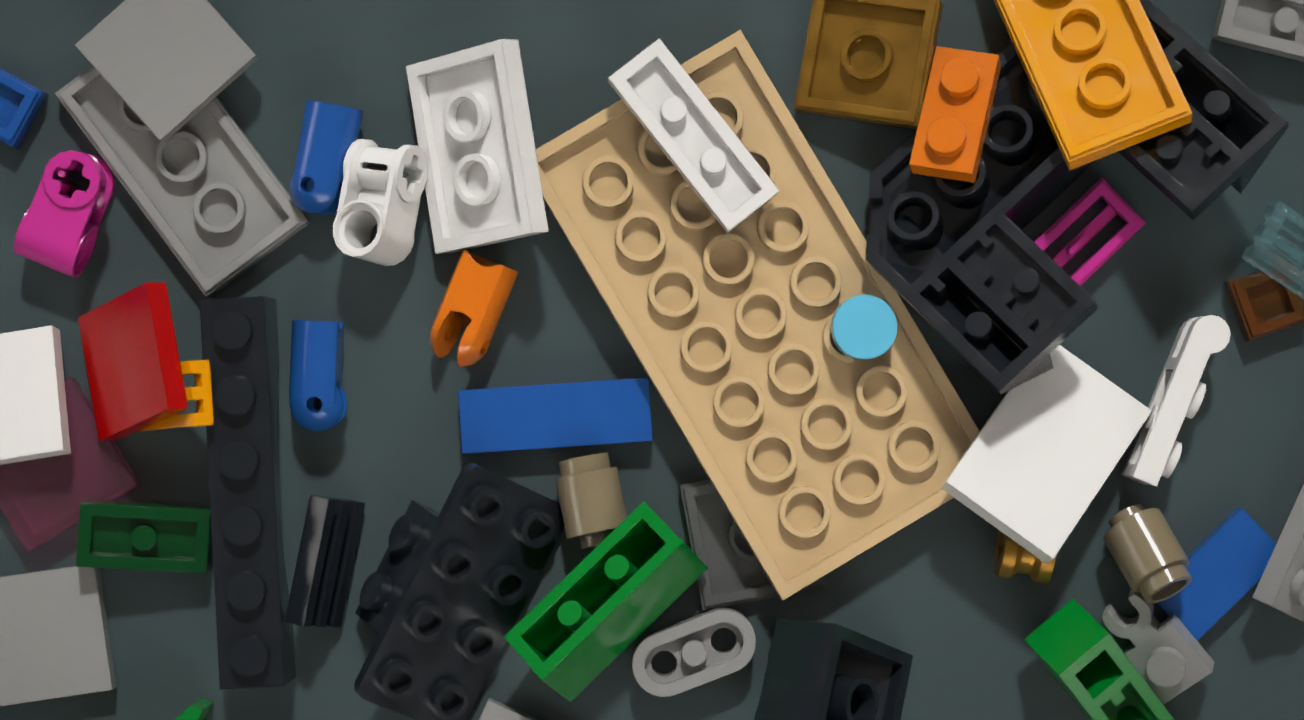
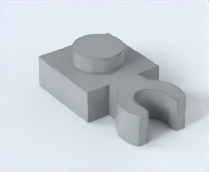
M1131 590L1128 597L1131 604L1138 610L1139 615L1136 617H1123L1112 604L1105 607L1102 615L1104 625L1115 636L1131 641L1130 644L1124 647L1123 652L1163 705L1213 672L1215 662L1179 618L1173 614L1159 623L1153 616L1154 604H1147L1141 592L1133 593Z

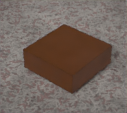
M1284 260L1223 282L1245 341H1252L1304 322V301L1289 260Z

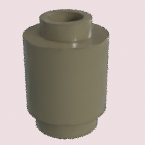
M607 452L558 462L561 477L555 479L566 538L580 537L582 549L597 547L627 518L618 467H611Z
M1136 504L1121 510L1109 520L1111 529L1104 535L1103 541L1132 592H1141L1147 604L1164 601L1181 592L1192 582V577L1187 570L1190 560L1159 508L1144 509L1142 504Z

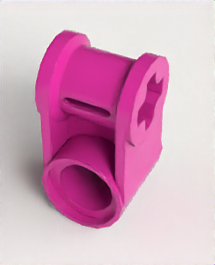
M73 150L60 152L50 159L44 169L31 206L18 227L14 241L15 254L73 278H77L83 272L93 253L99 227L114 194L116 185L115 175L104 159L96 155ZM73 171L82 172V175L90 180L87 191L78 190V186L69 181Z

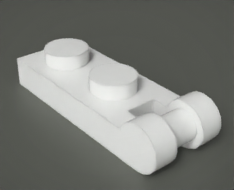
M1207 315L1190 318L1180 327L1148 405L1152 412L1136 435L1121 475L1142 484L1157 486L1161 476L1169 478L1173 473L1182 451V443L1176 441L1185 417L1192 419L1196 415L1206 392V384L1200 382V378L1209 356L1212 353L1223 350L1230 341V328L1226 321L1219 316Z

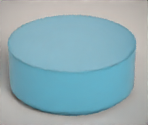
M858 295L843 302L834 312L830 327L831 336L836 347L846 356L857 360H868L882 355L892 346L897 334V320L891 307L882 299L872 295Z

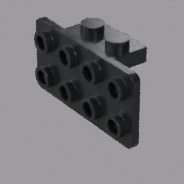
M474 463L463 467L440 513L412 500L405 515L401 516L393 525L388 540L389 547L376 572L366 579L360 592V604L355 614L379 634L355 680L354 689L356 693L366 701L415 720H467L507 641L504 636L514 627L564 528L560 503Z

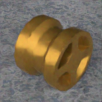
M998 530L994 557L995 576L1011 578L1016 573L1029 575L1033 582L1048 584L1053 573L1056 556L1048 564H1045Z

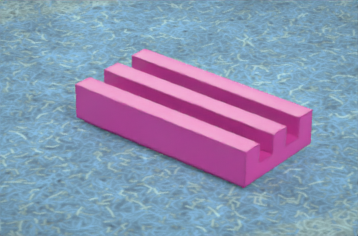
M1103 178L1098 179L1033 241L1044 251L1097 199L1102 197L1108 205L1052 258L1062 268L1118 214L1125 224L1070 275L1080 286L1146 224Z

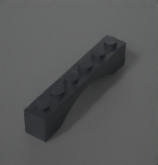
M266 296L199 300L202 359L209 360L214 417L213 425L206 426L220 690L285 686L296 678L293 624L285 622L290 596L284 562L278 491L277 396L279 344L276 299Z

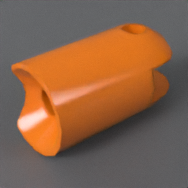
M464 249L462 250L430 330L431 348L438 358L446 356L451 351L462 327L466 328L458 347V365L460 367L473 365L486 354L519 274L518 271L487 260Z

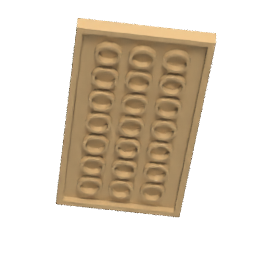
M739 30L681 64L682 68L779 189L777 195L728 233L622 99L537 148L536 155L543 199L778 596L781 600H785L953 499L954 497L941 489V486L980 431L896 290L868 264L866 260L867 241L742 31ZM858 295H872L882 299L891 307L897 320V334L892 346L882 355L868 360H857L846 356L836 347L831 336L830 327L834 312L843 302Z

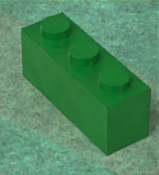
M643 501L518 622L504 638L543 682L571 702L686 591L708 567Z

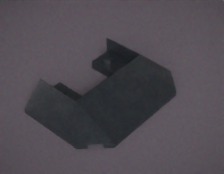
M1140 0L1193 113L1192 122L1118 152L1187 216L1194 220L1229 186H1232L1240 194L1243 192L1287 130L1288 122L1150 0ZM1013 43L1009 44L999 54L1001 69L975 183L913 174L909 162L916 130L870 173L869 234H867L866 250L868 264L1000 394L1053 369L1050 353L1097 310L1096 301L1022 231L1097 160L1069 171Z

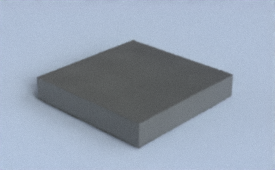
M710 479L679 484L691 550L708 567L697 579L702 609L706 610L777 597V592ZM826 576L821 577L796 593L826 588Z

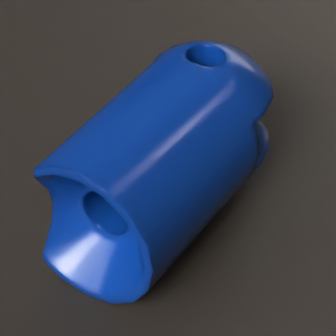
M306 100L296 164L290 180V195L300 210L318 215H331L337 212L343 182V162L351 143L359 139L363 117L362 110Z
M292 320L289 404L293 418L304 429L315 432L331 429L339 424L345 416L347 398L342 389L344 322ZM317 398H319L322 402V408L320 410H318L315 406V401Z

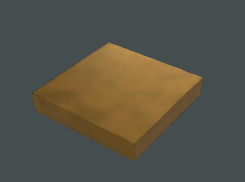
M813 0L794 109L802 113L917 129L937 44L943 10L941 0Z

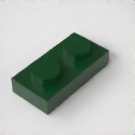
M81 500L76 567L206 574L211 519L210 507Z

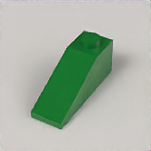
M1071 599L1024 639L1089 720H1174L1112 636L1074 599Z

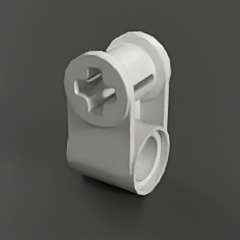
M357 139L351 143L343 162V182L337 215L333 223L334 241L344 254L383 266L396 265L409 255L414 244L421 194L427 181L428 165L423 149L417 145H403L399 149L382 148L369 139ZM363 163L369 164L368 169L362 167ZM403 172H407L409 176L404 178ZM377 224V234L371 242V233Z

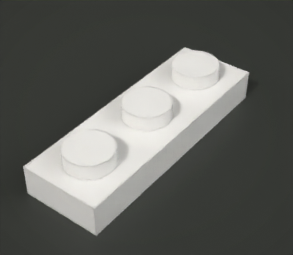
M660 38L608 78V83L727 233L779 193V189Z

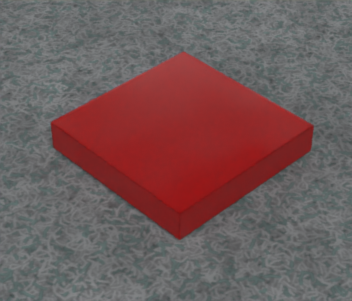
M146 282L78 317L99 441L121 439L188 409L168 290L165 282Z

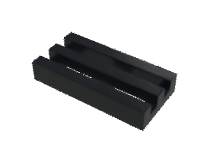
M310 496L285 622L303 627H311V625L317 627H326V625L341 627L365 507L364 502L346 498Z

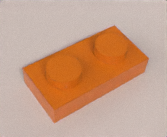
M936 46L909 162L913 174L975 183L1001 69V61L998 54Z

